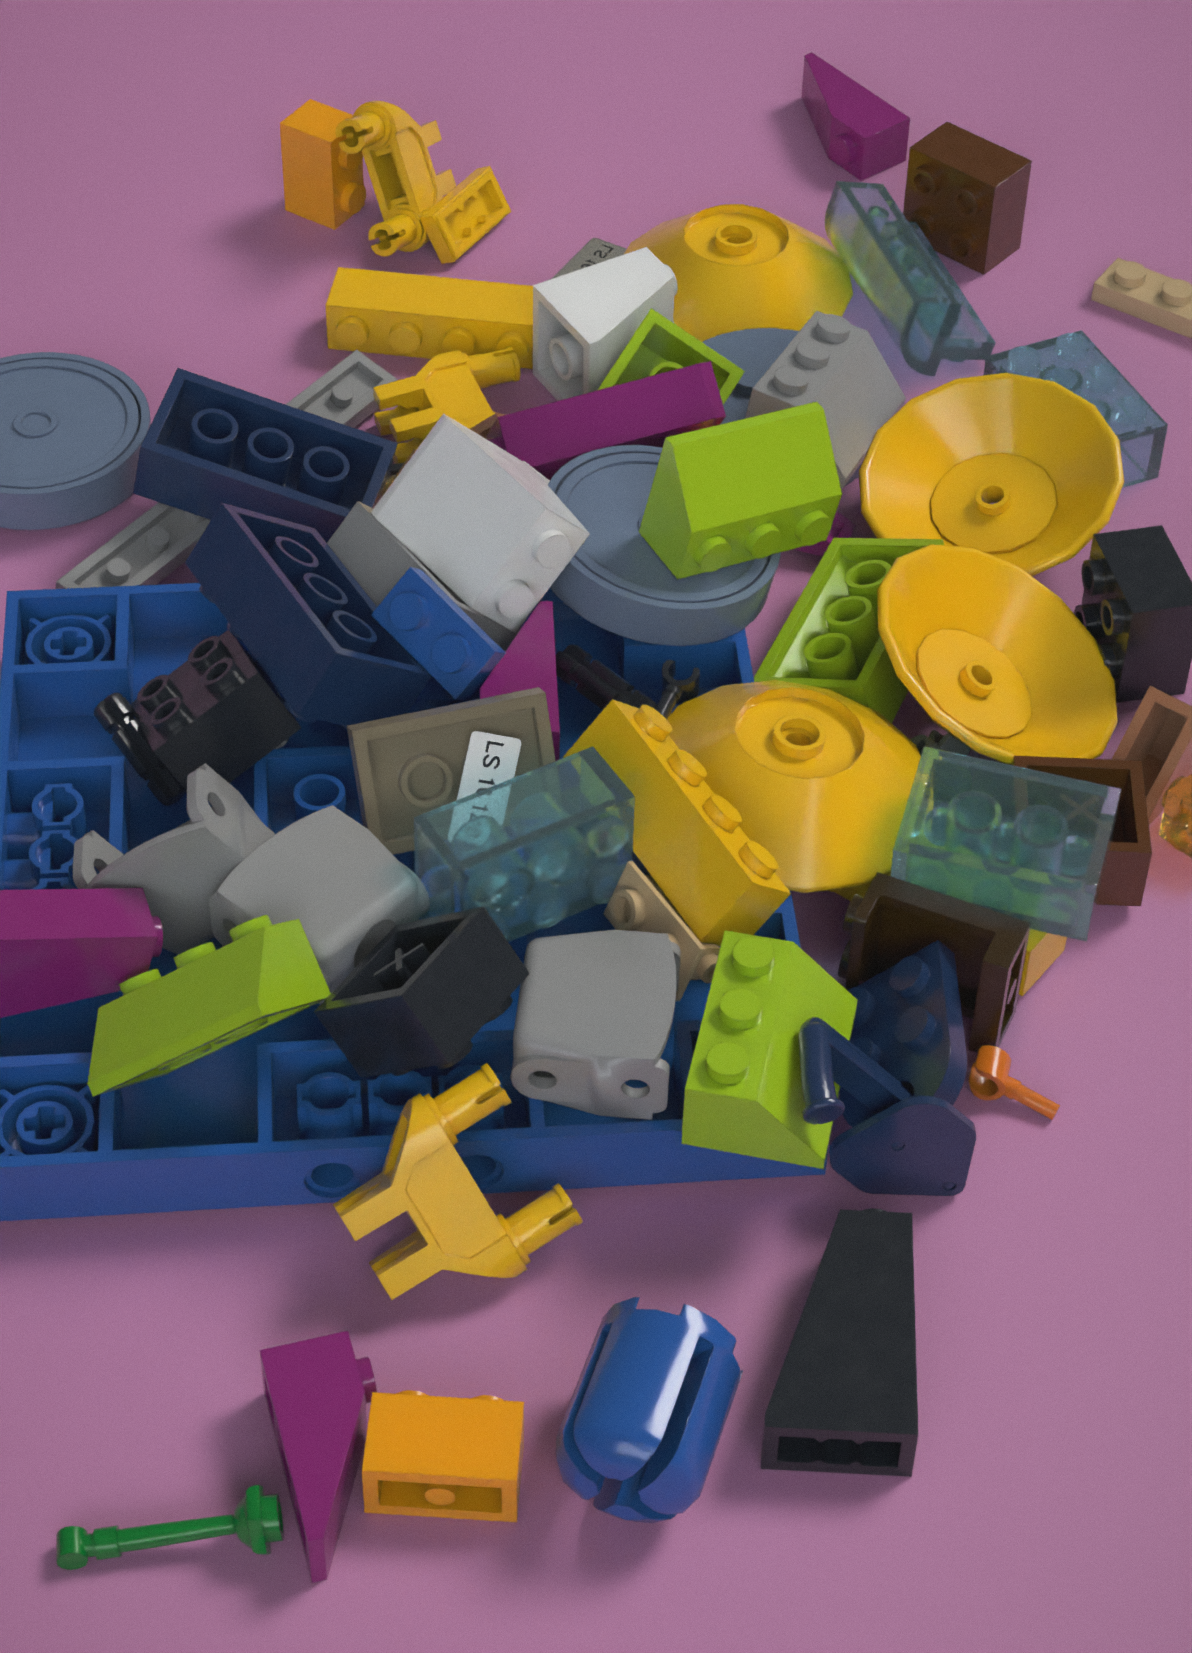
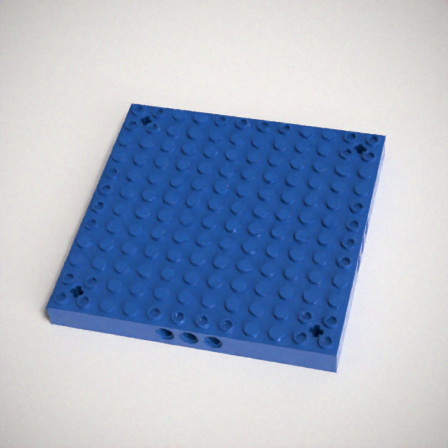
M200 583L7 591L0 681V890L78 889L73 880L74 843L85 834L94 830L117 850L126 854L137 846L171 831L190 820L187 813V794L169 806L159 802L147 786L149 780L145 781L139 776L112 740L114 733L109 734L108 731H105L94 716L93 710L101 701L113 693L121 694L131 704L137 699L139 691L147 682L160 675L168 676L188 660L192 649L201 641L212 636L219 637L228 630L227 619L214 603L202 595L199 589ZM551 588L548 589L540 600L553 601L555 655L558 651H564L569 644L578 645L593 657L591 663L593 660L600 661L633 685L635 688L632 693L635 690H640L651 698L656 705L662 697V666L667 660L676 662L674 677L676 680L688 679L693 674V669L695 667L699 668L700 683L698 696L723 685L754 682L745 628L727 638L699 645L674 646L652 644L620 636L591 623L568 607L556 596ZM529 616L526 618V620H525V621L523 622V624L520 626L521 628L523 627V625L525 624V622L527 621V619L529 618ZM239 640V642L243 645V647L247 650L251 657L256 661L255 657L246 647L244 642ZM431 676L408 713L480 699V688L487 677L467 701L455 700ZM557 677L560 727L558 781L560 794L564 796L579 790V778L563 756L603 710L575 690L578 684L575 687H571ZM277 689V691L279 692V694L281 695V697H282L283 700H284L285 698H284L283 695L280 693V691ZM675 704V706H674V708L672 709L671 713H672V712L677 708V706H679V705H676V704ZM294 716L302 728L293 734L283 747L272 750L229 783L239 791L263 824L275 834L294 822L332 805L363 826L348 731L340 724L322 720L308 723ZM565 816L561 820L502 832L496 854L450 847L447 843L393 855L399 862L407 866L418 876L429 894V910L419 917V920L484 906L522 963L524 962L525 950L529 942L536 938L616 930L603 913L628 861H633L644 875L651 876L624 839L598 851ZM94 866L96 873L99 874L100 872ZM792 894L754 935L791 941L801 948ZM215 937L205 942H213L216 950L222 948V944ZM162 948L159 957H152L148 971L158 969L162 977L177 970L173 958L179 954ZM701 979L690 980L681 1000L675 1002L672 1027L660 1057L670 1067L668 1103L664 1111L653 1113L652 1120L599 1116L552 1102L529 1098L521 1094L512 1085L510 1075L513 1061V1033L520 985L510 995L513 999L511 1006L496 1019L485 1023L471 1039L473 1043L471 1051L458 1063L446 1069H438L436 1066L413 1069L401 1076H394L392 1073L361 1078L315 1015L314 1011L321 1005L317 1003L167 1075L94 1097L87 1083L98 1008L123 996L122 991L0 1018V1221L334 1203L382 1172L397 1122L405 1104L410 1098L418 1093L422 1096L429 1093L432 1098H435L480 1070V1067L486 1063L501 1083L499 1085L505 1089L511 1103L507 1106L503 1105L457 1134L456 1137L459 1142L453 1145L482 1194L545 1191L553 1189L552 1186L557 1183L563 1189L825 1175L828 1149L824 1169L681 1144L685 1085L711 983H704ZM628 1080L624 1082L633 1088L648 1086L641 1080Z

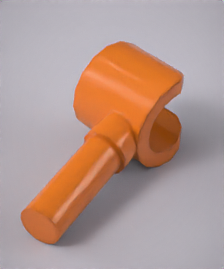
M990 1045L982 1046L978 1050L976 1062L972 1064L968 1080L970 1090L974 1096L982 1100H996L1004 1095L1053 1120L1060 1105L1022 1085L1021 1081L1010 1077L1009 1072L1012 1060L1007 1052Z

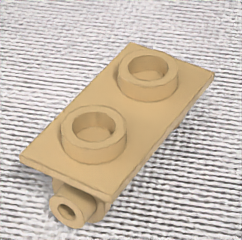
M628 861L603 914L616 930L668 934L671 942L676 943L680 947V974L676 1002L680 1001L690 980L701 979L704 983L712 982L720 947L716 944L700 942L690 927H687V923L655 880L649 875H644L633 861Z

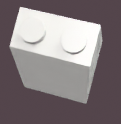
M645 247L533 285V375L557 401L597 391L651 308L674 323V296L677 294L678 285L673 270L668 265L663 264Z
M444 413L371 511L373 516L470 608L515 633L590 535L531 466Z

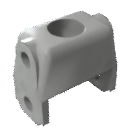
M206 763L187 776V813L190 817V820L137 846L126 854L121 853L94 830L85 834L74 843L73 880L77 888H143L151 916H158L162 923V948L176 954H181L215 937L211 926L209 897L217 892L223 881L241 861H244V858L275 835L272 830L263 824L239 791ZM94 866L100 872L99 874L96 873Z
M332 805L287 826L252 851L227 876L217 892L209 897L212 931L215 938L222 944V947L233 942L229 930L235 927L234 924L238 926L263 915L269 916L272 925L299 919L330 993H332L395 925L419 920V917L429 910L430 899L424 884L412 870L399 862L367 828Z
M607 930L536 938L529 942L525 950L523 962L529 975L520 984L513 1033V1061L510 1075L512 1085L521 1094L529 1098L552 1102L599 1116L652 1120L653 1113L664 1111L668 1103L670 1067L660 1057L669 1038L674 1017L676 992L679 987L680 947L676 943L671 942L668 934L627 930ZM628 1080H641L648 1086L633 1088L624 1082Z

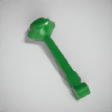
M254 1485L246 1490V1495L239 1501L234 1509V1513L230 1515L157 1523L119 1529V1526L116 1525L96 1528L93 1530V1533L89 1534L82 1527H64L56 1534V1563L62 1569L76 1570L87 1565L88 1557H96L97 1560L121 1557L123 1552L236 1534L238 1539L251 1548L254 1553L268 1555L271 1554V1542L284 1541V1523L280 1498L278 1494L265 1495L263 1486Z

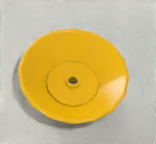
M722 204L662 222L632 241L624 253L627 254L647 247L663 264L668 265L673 270L678 285L677 294L674 296V324L701 342L721 334L745 329L779 328L800 331L816 311L842 317L853 296L848 264L826 239L767 210L744 204Z
M1011 373L958 378L910 399L876 431L859 469L861 514L876 538L943 539L944 545L976 548L1019 566L1032 577L1074 558L1093 539V534H1098L1109 523L1124 485L1120 440L1094 404L1057 382Z
M930 544L896 558L877 589L878 632L897 677L935 724L977 753L1012 766L1014 756L1096 759L1102 756L1118 723L1115 681L1109 668L1104 664L1095 638L1058 595L1019 566L972 547Z
M778 680L723 685L677 706L667 718L673 729L669 734L671 739L679 749L688 752L702 764L707 772L704 781L712 792L727 800L740 813L742 822L739 827L751 841L764 847L775 858L779 866L775 873L789 891L810 893L862 886L872 881L877 872L886 874L905 864L932 828L935 785L917 746L880 712L831 689Z

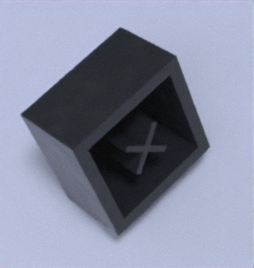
M1163 526L1093 534L1089 560L1083 561L1081 570L1084 587L1082 604L1075 607L1074 614L1092 634L1098 644L1104 664L1109 668L1115 681L1116 703L1142 700L1149 686L1170 696L1185 694L1192 660V581Z
M229 630L219 637L212 636L201 641L192 649L185 663L168 676L160 675L147 682L139 691L137 699L130 704L135 710V718H140L138 723L152 750L186 791L187 776L205 763L230 783L302 728L294 715L284 706V700L273 683L257 669L255 660Z
M482 906L395 925L314 1013L361 1078L392 1073L394 1076H401L413 1069L436 1066L438 1069H446L458 1063L471 1051L473 1047L471 1039L485 1023L496 1019L511 1006L513 999L510 995L529 975V972L485 907Z

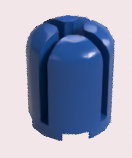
M633 1297L615 1303L602 1318L557 1433L555 1455L563 1482L581 1499L589 1500L594 1497L593 1506L596 1509L623 1520L656 1523L670 1520L677 1514L685 1512L700 1497L743 1370L740 1371V1367L733 1355L737 1342L736 1338L716 1319L687 1304H683L680 1315L657 1309H636L640 1297Z

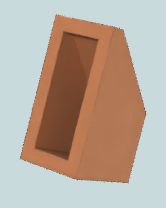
M1149 686L1111 759L1142 761L1149 825L1192 780V706L1152 686Z

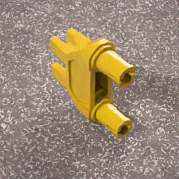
M369 101L360 105L351 119H345L337 125L335 131L336 138L346 135L347 139L339 142V147L348 154H356L362 151L384 220L373 225L368 232L369 241L379 237V242L371 245L372 250L375 254L382 257L390 256L397 250L413 252L423 247L430 240L420 217L439 202L444 195L456 187V183L451 169L436 174L427 147L442 140L436 120L419 125L407 112L394 104L384 101Z
M510 346L503 350L470 356L460 350L440 353L429 360L416 376L373 387V397L380 410L397 406L392 410L374 413V421L381 436L393 434L396 442L414 438L409 442L398 443L394 456L395 464L405 463L410 460L443 413L469 429L494 415L495 412L492 411L481 389L520 380V364L514 349Z
M487 1063L481 1066L480 1070L435 1098H432L429 1093L424 1096L418 1093L410 1098L405 1104L397 1122L382 1172L333 1204L355 1241L405 1211L411 1218L417 1231L368 1262L391 1300L441 1270L498 1278L517 1277L527 1270L526 1265L531 1262L529 1254L573 1226L583 1223L578 1211L571 1206L573 1205L572 1201L559 1183L552 1186L553 1189L507 1218H504L501 1213L496 1216L453 1146L459 1142L456 1137L457 1134L503 1105L507 1106L511 1103L508 1094L504 1088L500 1087L499 1079Z

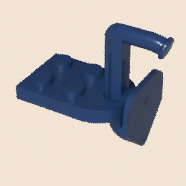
M937 940L916 953L903 958L897 964L857 987L848 990L858 1000L850 1041L818 1017L806 1020L801 1025L798 1035L801 1083L805 1108L802 1111L803 1120L814 1125L824 1124L836 1120L843 1115L845 1121L852 1128L841 1133L832 1141L829 1148L830 1164L839 1175L865 1193L954 1196L962 1192L966 1185L976 1142V1129L974 1123L953 1105L965 1081L967 1051L955 954ZM834 1082L841 1086L839 1099L836 1096Z

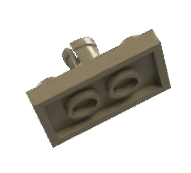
M539 687L347 726L363 826L392 855L448 843L470 737L474 731L521 740L520 753L502 832L564 819L546 692Z

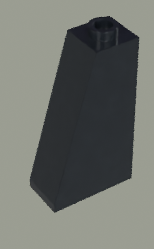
M876 1208L864 1210L840 1209L765 1412L761 1469L912 1477L918 1440L912 1213L887 1212Z

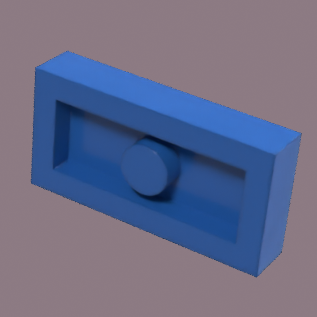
M409 567L371 614L455 700L467 701L506 654L426 573L418 568Z

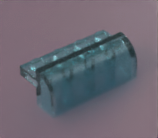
M836 181L825 213L824 225L826 234L906 363L918 373L935 376L941 359L953 362L989 360L996 342L917 223L907 221L883 184Z

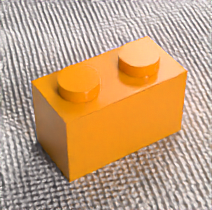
M309 99L280 122L285 211L336 230L365 206L366 188L363 177L362 151L356 154L343 152L338 143L346 140L347 136L344 135L336 138L335 134L337 125L345 119H351L353 117L352 114Z
M413 1390L401 1391L396 1394L372 1392L362 1464L364 1513L517 1522L524 1452V1402L505 1401L491 1395L457 1398L429 1396Z

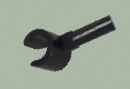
M667 660L662 666V697L655 710L667 719L675 704L681 705L696 698L699 694V668L695 667L693 674L688 679L676 680L674 679L676 662Z

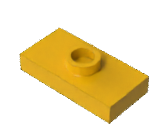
M486 166L473 171L422 215L420 220L441 264L455 262L511 212V209L491 167Z

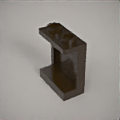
M877 872L865 896L855 894L847 908L843 922V932L851 934V939L848 941L841 956L838 977L846 979L845 989L848 991L897 964L903 958L939 940L955 954L962 1016L973 1019L968 1050L978 1053V1050L986 1045L999 1048L1016 1012L1031 923Z

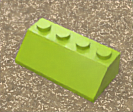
M833 538L757 670L754 682L778 680L831 689L880 712L892 723L908 693V689L897 677L878 632L877 589L896 558L930 544L944 545L943 539Z

